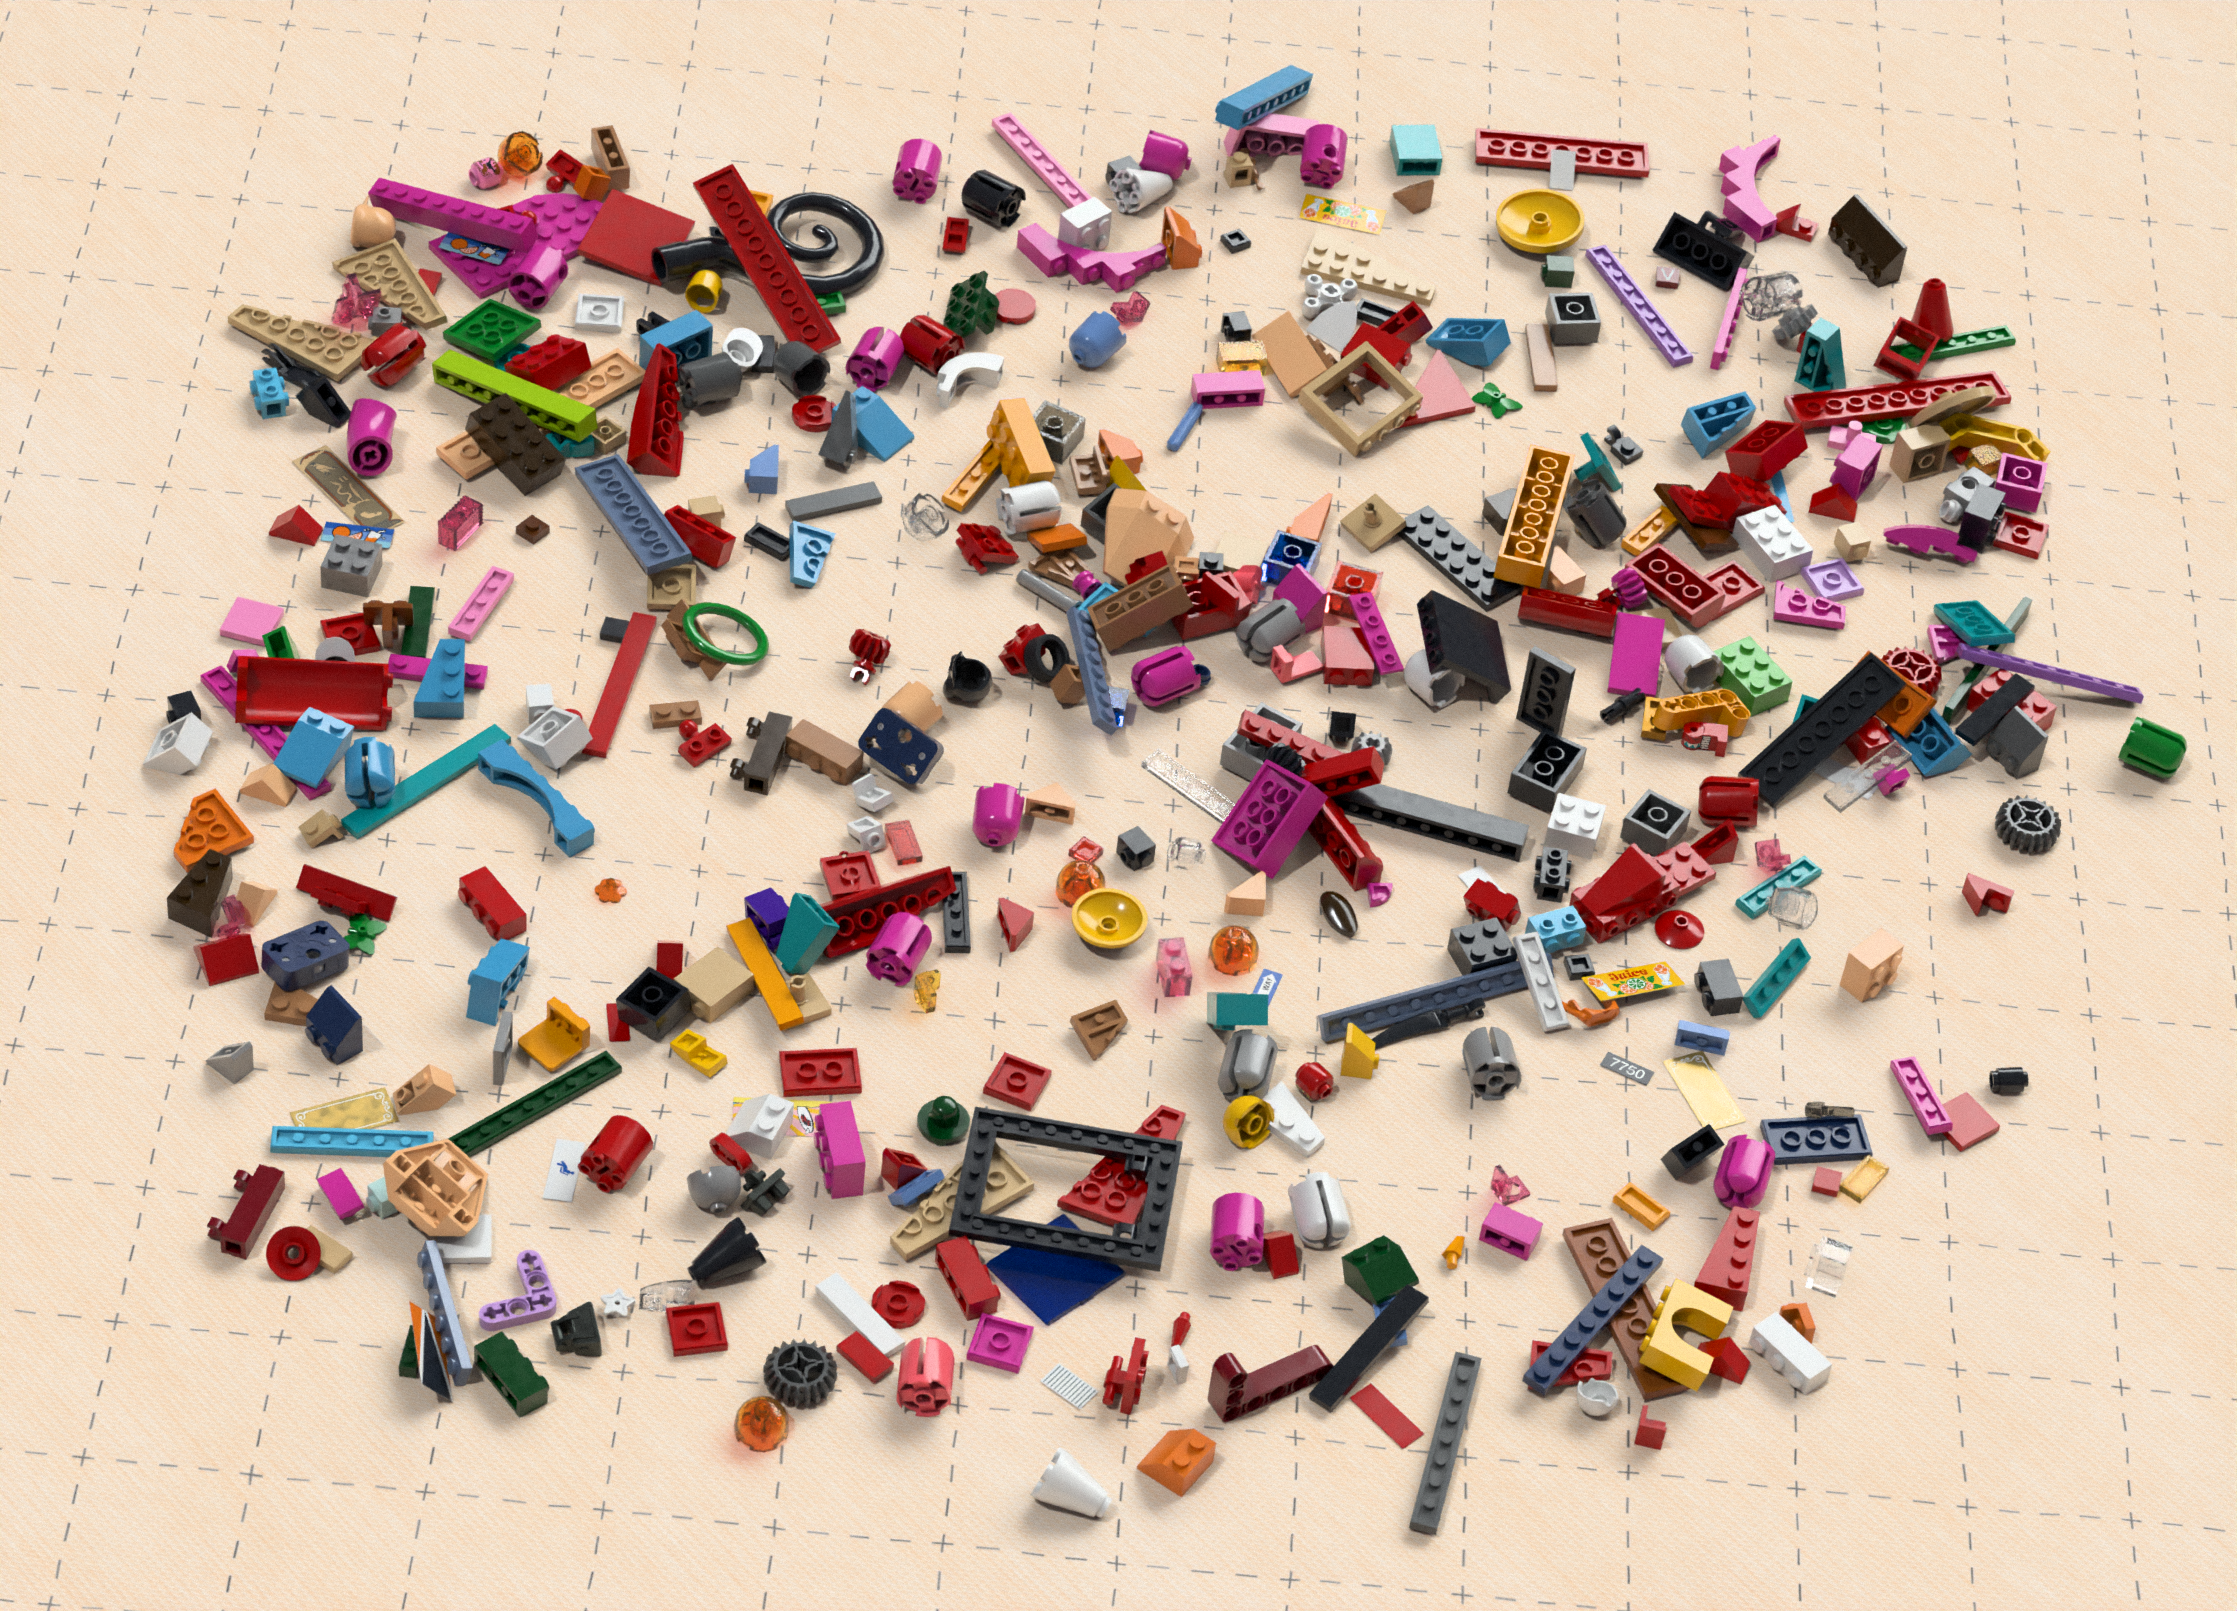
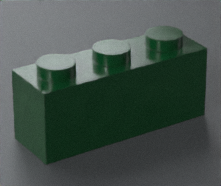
M501 1331L474 1346V1363L519 1418L548 1403L549 1384L542 1375L539 1376L536 1373L530 1359L522 1356L513 1339H508Z

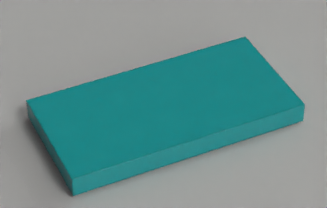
M1977 600L1934 605L1933 612L1970 647L2015 643V634Z

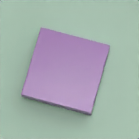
M1843 558L1801 568L1800 574L1816 597L1820 596L1837 602L1861 596L1864 593V587Z

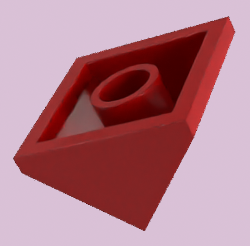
M241 933L193 946L209 986L259 973L250 934Z

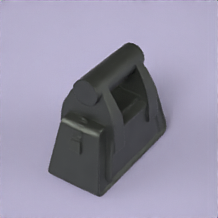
M586 1302L569 1311L567 1315L550 1323L555 1347L558 1352H574L578 1355L589 1356L602 1355L601 1339L592 1302Z

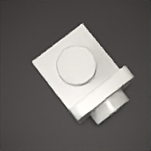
M870 816L846 824L848 833L860 840L862 851L869 850V853L886 847L882 824Z

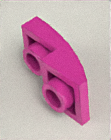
M341 1168L316 1179L320 1189L328 1198L331 1208L340 1220L345 1217H351L364 1209L360 1197Z

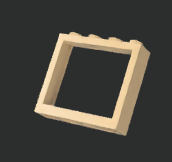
M1366 341L1302 388L1298 402L1355 457L1364 450L1368 451L1376 440H1383L1392 428H1399L1408 416L1416 415V412L1422 408L1423 395ZM1366 362L1406 401L1367 431L1357 436L1318 397Z

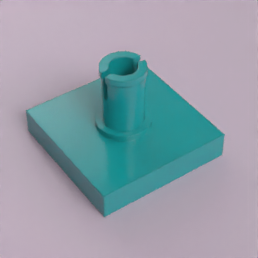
M1587 432L1580 436L1591 460L1574 470L1579 481L1582 483L1599 472L1614 492L1622 488L1607 456L1591 435Z

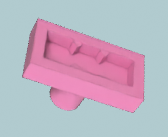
M1851 421L1848 429L1831 426L1827 447L1844 451L1848 441H1853L1858 434L1873 441L1876 440V435L1861 432L1862 424L1859 421Z

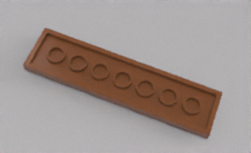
M1613 1218L1563 1229L1562 1236L1594 1298L1631 1257V1254ZM1646 1284L1607 1325L1644 1400L1690 1389L1639 1362L1643 1353L1639 1350V1347L1646 1335L1649 1336L1646 1330L1651 1320H1656V1317L1652 1315L1657 1305Z

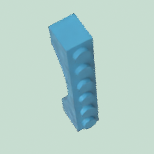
M502 739L478 752V770L493 784L518 790L530 796L541 805L553 824L554 843L569 858L594 845L595 828L592 822L588 819L586 820L574 805H570L563 798L560 791L555 790L544 776L539 775L528 761L521 758L514 747L509 746Z

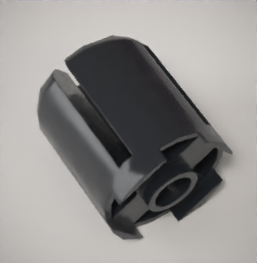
M977 170L965 182L961 193V200L966 210L1000 227H1010L1020 216L1017 211L1021 201H1026V193L1023 188L987 170Z

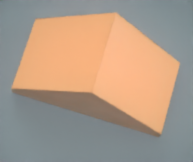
M270 763L250 772L239 791L241 794L287 807L296 792V786L273 763Z
M1056 782L1027 794L1025 815L1073 825L1076 804Z
M1260 871L1226 894L1224 911L1227 914L1263 916L1266 900V873Z
M241 881L230 919L254 927L276 896L277 889L255 881Z

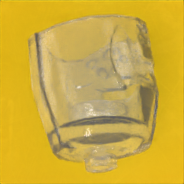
M1792 885L1790 888H1775L1772 896L1768 895L1765 902L1766 905H1769V916L1779 921L1780 925L1797 930L1808 929L1818 913V900L1815 893Z

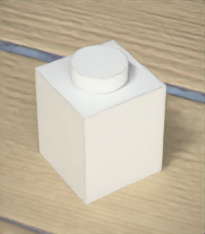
M551 684L526 685V707L529 724H532L554 706Z

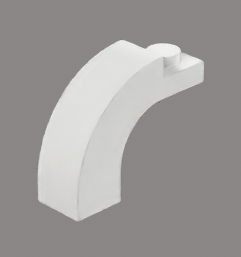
M977 352L963 354L946 362L938 372L936 396L940 397L939 407L948 409L955 392L965 385L981 384L997 388L1003 375L1004 357L991 353Z

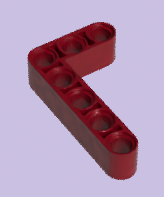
M1312 1345L1251 1373H1247L1234 1354L1228 1352L1218 1357L1213 1364L1207 1400L1223 1422H1229L1321 1381L1334 1365L1318 1345Z

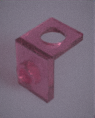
M1500 1164L1495 1166L1490 1188L1503 1206L1530 1196L1529 1190L1517 1175L1509 1178ZM1512 1186H1517L1520 1189V1193L1512 1195Z

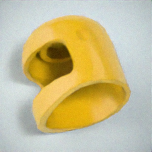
M710 270L697 272L692 277L685 291V298L688 304L694 310H698L701 313H710L714 310L719 300L718 297L723 290L721 278ZM699 297L710 300L714 299V304L702 307L696 301Z

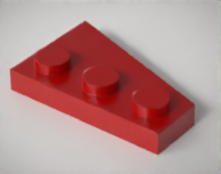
M1532 1340L1529 1368L1552 1343ZM1587 1348L1554 1386L1578 1384L1580 1381L1586 1383L1591 1378L1596 1381L1610 1380L1613 1352Z

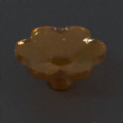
M614 878L601 880L600 885H597L594 889L595 894L599 896V900L603 903L609 901L611 903H619L621 897L627 894V889L623 886L622 881Z

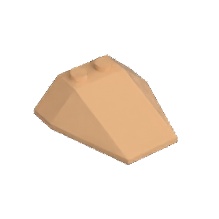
M1116 488L1106 509L1103 574L1123 587H1127L1128 583L1125 574L1131 572L1129 565L1138 558L1163 550L1167 564L1172 562L1174 566L1175 556L1186 557L1194 541L1186 515L1148 491Z
M449 1139L397 1150L384 1162L383 1168L388 1200L399 1212L404 1213L415 1223L419 1230L424 1231L428 1236H465L478 1223L488 1173Z

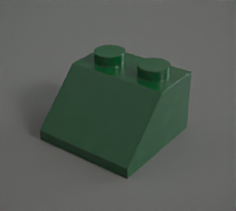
M1385 1235L1342 1256L1345 1284L1376 1306L1398 1295L1407 1284L1412 1287L1419 1284V1279L1401 1247Z

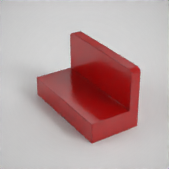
M1208 571L1203 573L1200 593L1233 620L1251 609L1252 602L1220 576L1214 577Z

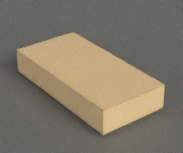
M312 1225L307 1228V1230L315 1235L320 1244L321 1258L319 1265L335 1274L352 1258V1251Z

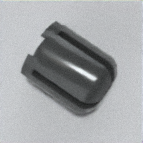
M1597 479L1589 480L1580 484L1582 489L1571 496L1568 493L1563 500L1562 506L1589 545L1593 547L1608 545L1616 541L1624 532L1627 524L1626 517L1603 483H1599Z

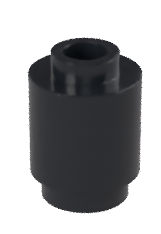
M2022 1067L1996 1068L1995 1071H1990L1989 1073L1990 1089L1998 1093L2023 1092L2024 1087H2028L2027 1071L2023 1072Z

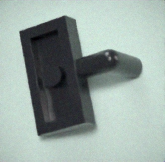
M1705 211L1697 223L1705 228L1708 222H1711L1710 227L1715 230L1714 233L1724 239L1740 237L1744 232L1743 228L1728 218H1719L1710 211Z

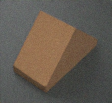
M1431 179L1409 185L1392 193V195L1415 215L1431 206L1434 181Z

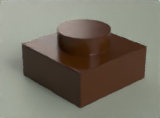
M530 515L516 526V534L533 545L550 533V526L534 515Z

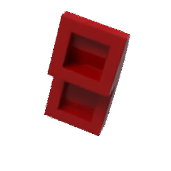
M947 217L943 251L965 253L969 219Z

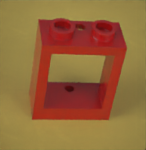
M1900 316L1873 366L1902 381L1917 380L1934 351L1940 336ZM1896 336L1926 350L1919 364L1889 350Z

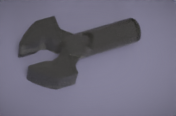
M1819 1101L1808 1102L1805 1105V1116L1820 1119L1822 1116L1853 1117L1855 1114L1853 1107L1825 1105V1102Z

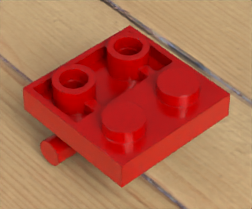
M961 523L956 530L961 537L956 539L955 544L962 551L961 555L967 563L974 566L979 574H984L987 571V567L982 561L1015 564L1019 558L1013 550V546L1004 539L1001 531L995 526Z
M1135 1337L1127 1371L1121 1370L1124 1359L1121 1356H1114L1111 1368L1106 1372L1103 1384L1105 1392L1102 1402L1106 1405H1112L1115 1393L1122 1394L1120 1413L1131 1415L1133 1404H1139L1141 1386L1144 1384L1147 1370L1145 1367L1149 1356V1351L1144 1350L1146 1339Z

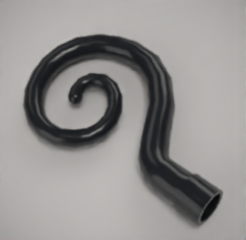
M806 192L794 194L780 200L769 211L767 220L790 257L800 262L816 264L830 260L838 251V239L829 228L817 224L812 228V234L815 238L822 240L824 245L820 248H805L797 245L786 238L782 232L781 226L789 215L802 211L824 213L839 218L851 226L858 234L862 243V252L858 261L850 268L841 273L827 276L801 274L814 296H824L826 298V295L840 291L842 296L848 295L863 287L877 274L885 256L883 236L874 220L850 201L832 194ZM707 236L685 242L677 241L655 247L651 252L654 273L662 283L688 277L693 272L718 266L750 280L725 238Z

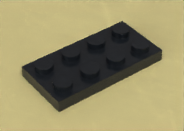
M1534 646L1529 652L1516 719L1539 732L1544 728L1562 736L1576 668Z

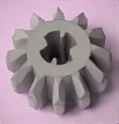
M1372 731L1369 734L1361 732L1359 737H1355L1351 752L1375 746L1384 765H1388L1393 750L1388 737H1382L1381 732L1377 735L1373 734Z

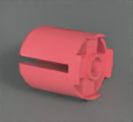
M920 1337L911 1340L901 1351L897 1403L900 1408L904 1405L908 1409L916 1411V1416L932 1417L940 1415L941 1409L947 1407L948 1404L949 1406L951 1405L955 1357L952 1349L946 1342L933 1337H927L926 1352L924 1353V1342Z

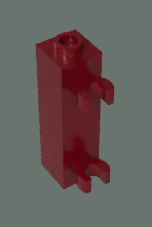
M259 1164L253 1176L240 1169L235 1173L233 1177L236 1180L234 1189L244 1191L227 1224L216 1217H211L207 1224V1227L210 1228L208 1236L213 1239H220L222 1253L247 1260L285 1190V1173L275 1167Z

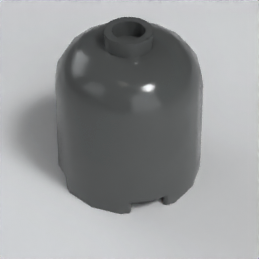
M791 341L783 344L776 351L772 362L773 371L776 376L797 396L817 394L826 385L824 380L827 372L830 373L831 371L829 362L822 355L800 341Z

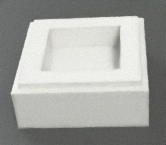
M1172 1346L1169 1349L1167 1365L1177 1384L1187 1381L1189 1365L1180 1346Z

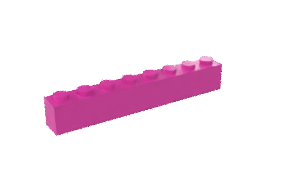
M380 177L368 192L373 207L383 208L389 211L395 218L528 253L539 238L532 218Z

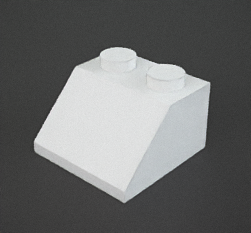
M552 706L517 736L519 741L544 765L554 769L566 765L574 754L583 750L586 744L593 739L579 715Z
M191 712L159 729L143 765L146 768L178 775L189 770L193 771L201 764L202 760L200 758L210 744L209 739L213 731Z
M772 1094L745 1100L725 1134L744 1150L771 1160L792 1124L794 1103Z

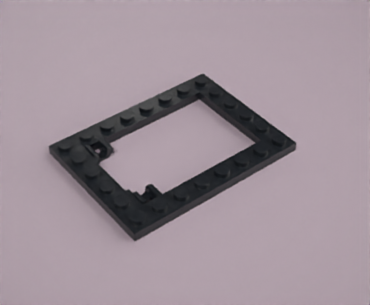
M975 1106L948 1236L958 1238L967 1236L970 1240L1160 1272L1183 1142ZM996 1138L1125 1159L1124 1174L1131 1176L1132 1172L1138 1171L1142 1174V1178H1146L1145 1184H1148L1142 1223H1137V1226L1124 1222L1114 1223L1112 1235L981 1213ZM1127 1233L1131 1238L1120 1237V1235Z

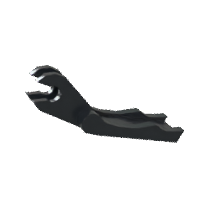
M274 343L269 344L267 347L275 350V352L269 349L261 351L270 357H263V361L273 368L276 367L279 377L283 376L285 381L302 388L312 381L327 376L316 369L300 365L293 358H289Z

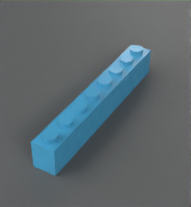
M1289 65L1220 100L1215 108V113H1217L1215 121L1240 130L1307 95L1313 74Z

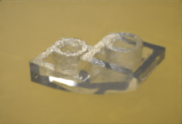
M696 1280L664 1281L640 1288L639 1309L665 1312L667 1303L695 1305Z

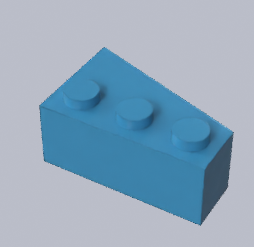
M1746 391L1687 408L1681 422V427L1703 459L1749 426L1756 407Z
M465 639L439 640L413 702L414 717L464 718Z
M502 938L495 946H491L488 955L485 958H481L476 970L470 972L468 985L471 986L466 1018L496 1026L499 1008L505 1009L508 1004V1000H504L509 990L515 991L527 969L530 947Z

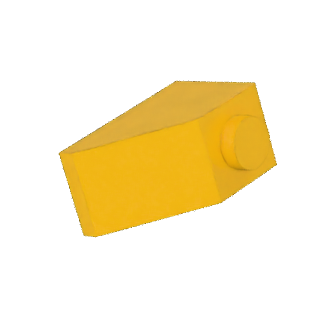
M1348 1023L1340 1076L1371 1079L1373 1069L1378 1070L1379 1054H1375L1376 1043L1353 1023Z

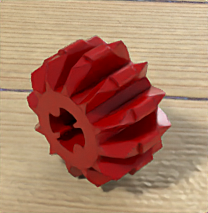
M865 629L855 630L849 644L851 653L876 664L885 662L891 647L889 640Z

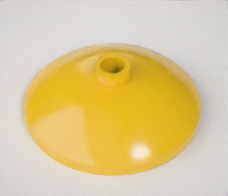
M1100 888L1085 893L1075 902L1071 920L1077 934L1088 943L1102 948H1122L1135 943L1143 936L1147 927L1148 917L1145 907L1135 896L1119 889Z

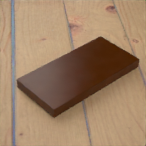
M1656 484L1653 489L1654 492L1702 550L1735 551L1739 543L1728 530L1690 522L1667 492L1672 485L1686 486L1694 490L1691 485Z

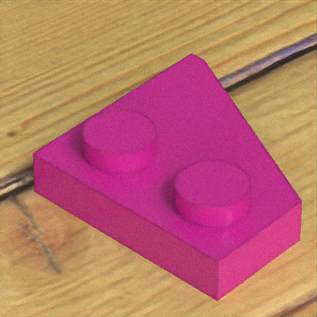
M1928 625L1927 635L1934 660H1938V664L1959 656L1957 653L1958 645L1960 643H1967L1948 625Z

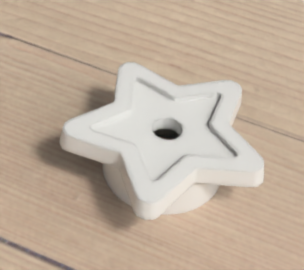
M618 1288L612 1295H601L600 1297L606 1305L603 1314L612 1317H627L628 1307L636 1303L634 1298L625 1296L621 1288Z

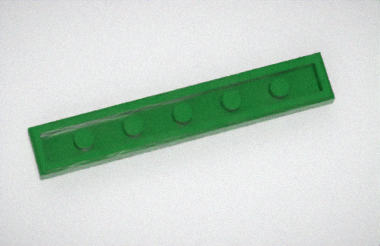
M2007 325L1954 334L1948 341L1943 342V338L1938 340L1928 361L2015 345L2016 338ZM1912 343L1894 345L1889 349L1915 363H1920L1926 350Z

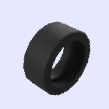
M1044 634L1028 641L1024 649V663L1029 674L1034 679L1040 682H1049L1054 679L1064 664L1070 663L1069 651L1065 643L1058 636ZM1042 645L1051 653L1053 660L1051 671L1042 662L1040 654Z

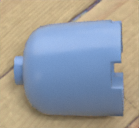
M1094 311L1069 338V349L1073 359L1077 363L1089 368L1099 367L1104 364L1126 343V334L1122 335L1118 328L1121 325L1119 321L1105 311L1101 314Z

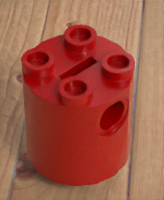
M622 1115L612 1116L582 1154L578 1169L597 1183L598 1189L604 1193L622 1189L653 1149V1140L644 1126L636 1120Z

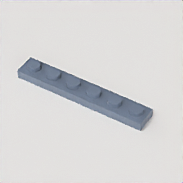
M436 1240L425 1241L422 1251L417 1255V1264L419 1268H422L424 1275L423 1285L429 1293V1307L434 1311L436 1317L435 1328L441 1335V1349L443 1353H446L448 1373L452 1375L455 1386H465L471 1373L472 1365Z

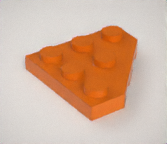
M215 788L193 798L188 817L186 816L181 829L179 841L176 842L174 847V857L183 869L189 872L209 849L223 855H228L254 843V836Z

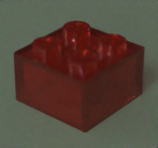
M1338 560L1326 589L1328 594L1325 612L1357 621L1348 597L1371 592L1375 602H1377L1384 572Z

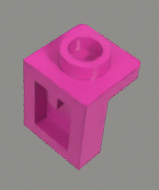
M1893 765L1873 775V779L1883 796L1904 787L1910 778L1906 768L1897 771Z

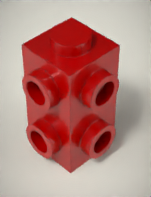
M1039 623L1021 626L1015 632L1017 635L1003 646L1004 650L998 657L1011 675L1028 673L1024 663L1025 646L1033 638L1046 634ZM1044 645L1041 646V657L1046 653Z
M1477 878L1463 896L1466 910L1474 917L1480 916L1485 920L1497 917L1506 932L1520 919L1521 910L1518 899L1511 893L1505 894L1501 892L1490 881L1484 882Z

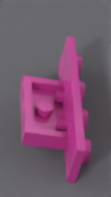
M1372 593L1349 596L1348 600L1380 675L1402 672L1404 670Z

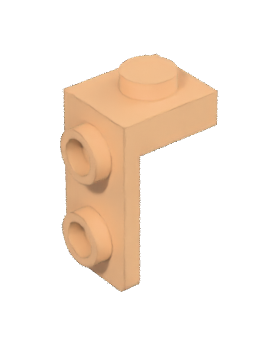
M1175 556L1174 568L1182 583L1198 579L1199 558Z

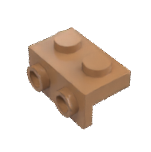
M1099 445L1093 446L1092 455L1070 456L1069 465L1078 495L1103 493L1106 490V484L1110 483L1109 469H1105V454L1100 452Z

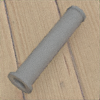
M1022 569L1017 575V583L1022 584L1066 612L1072 606L1077 608L1082 604V601H1075L1029 573L1026 569Z

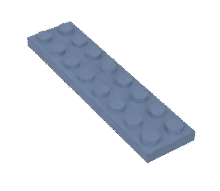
M619 454L575 467L576 477L648 575L693 561L692 552Z

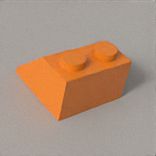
M1169 206L1165 207L1161 243L1167 247L1166 256L1172 270L1198 267L1199 258L1202 257V247L1200 244H1197L1195 230L1191 229L1188 220Z
M1195 1429L1170 1430L1137 1465V1469L1182 1497L1213 1463L1216 1442Z

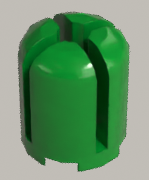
M2136 717L2130 728L2131 731L2122 745L2118 758L2161 779L2172 777L2176 774L2187 751L2186 739L2183 735L2143 717Z

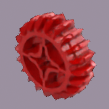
M1904 646L1902 650L1898 647L1893 651L1888 650L1887 654L1881 658V660L1930 696L1938 691L1942 681L1941 667L1938 666V660L1932 659V654L1926 655L1924 650L1917 651L1915 647L1908 649Z

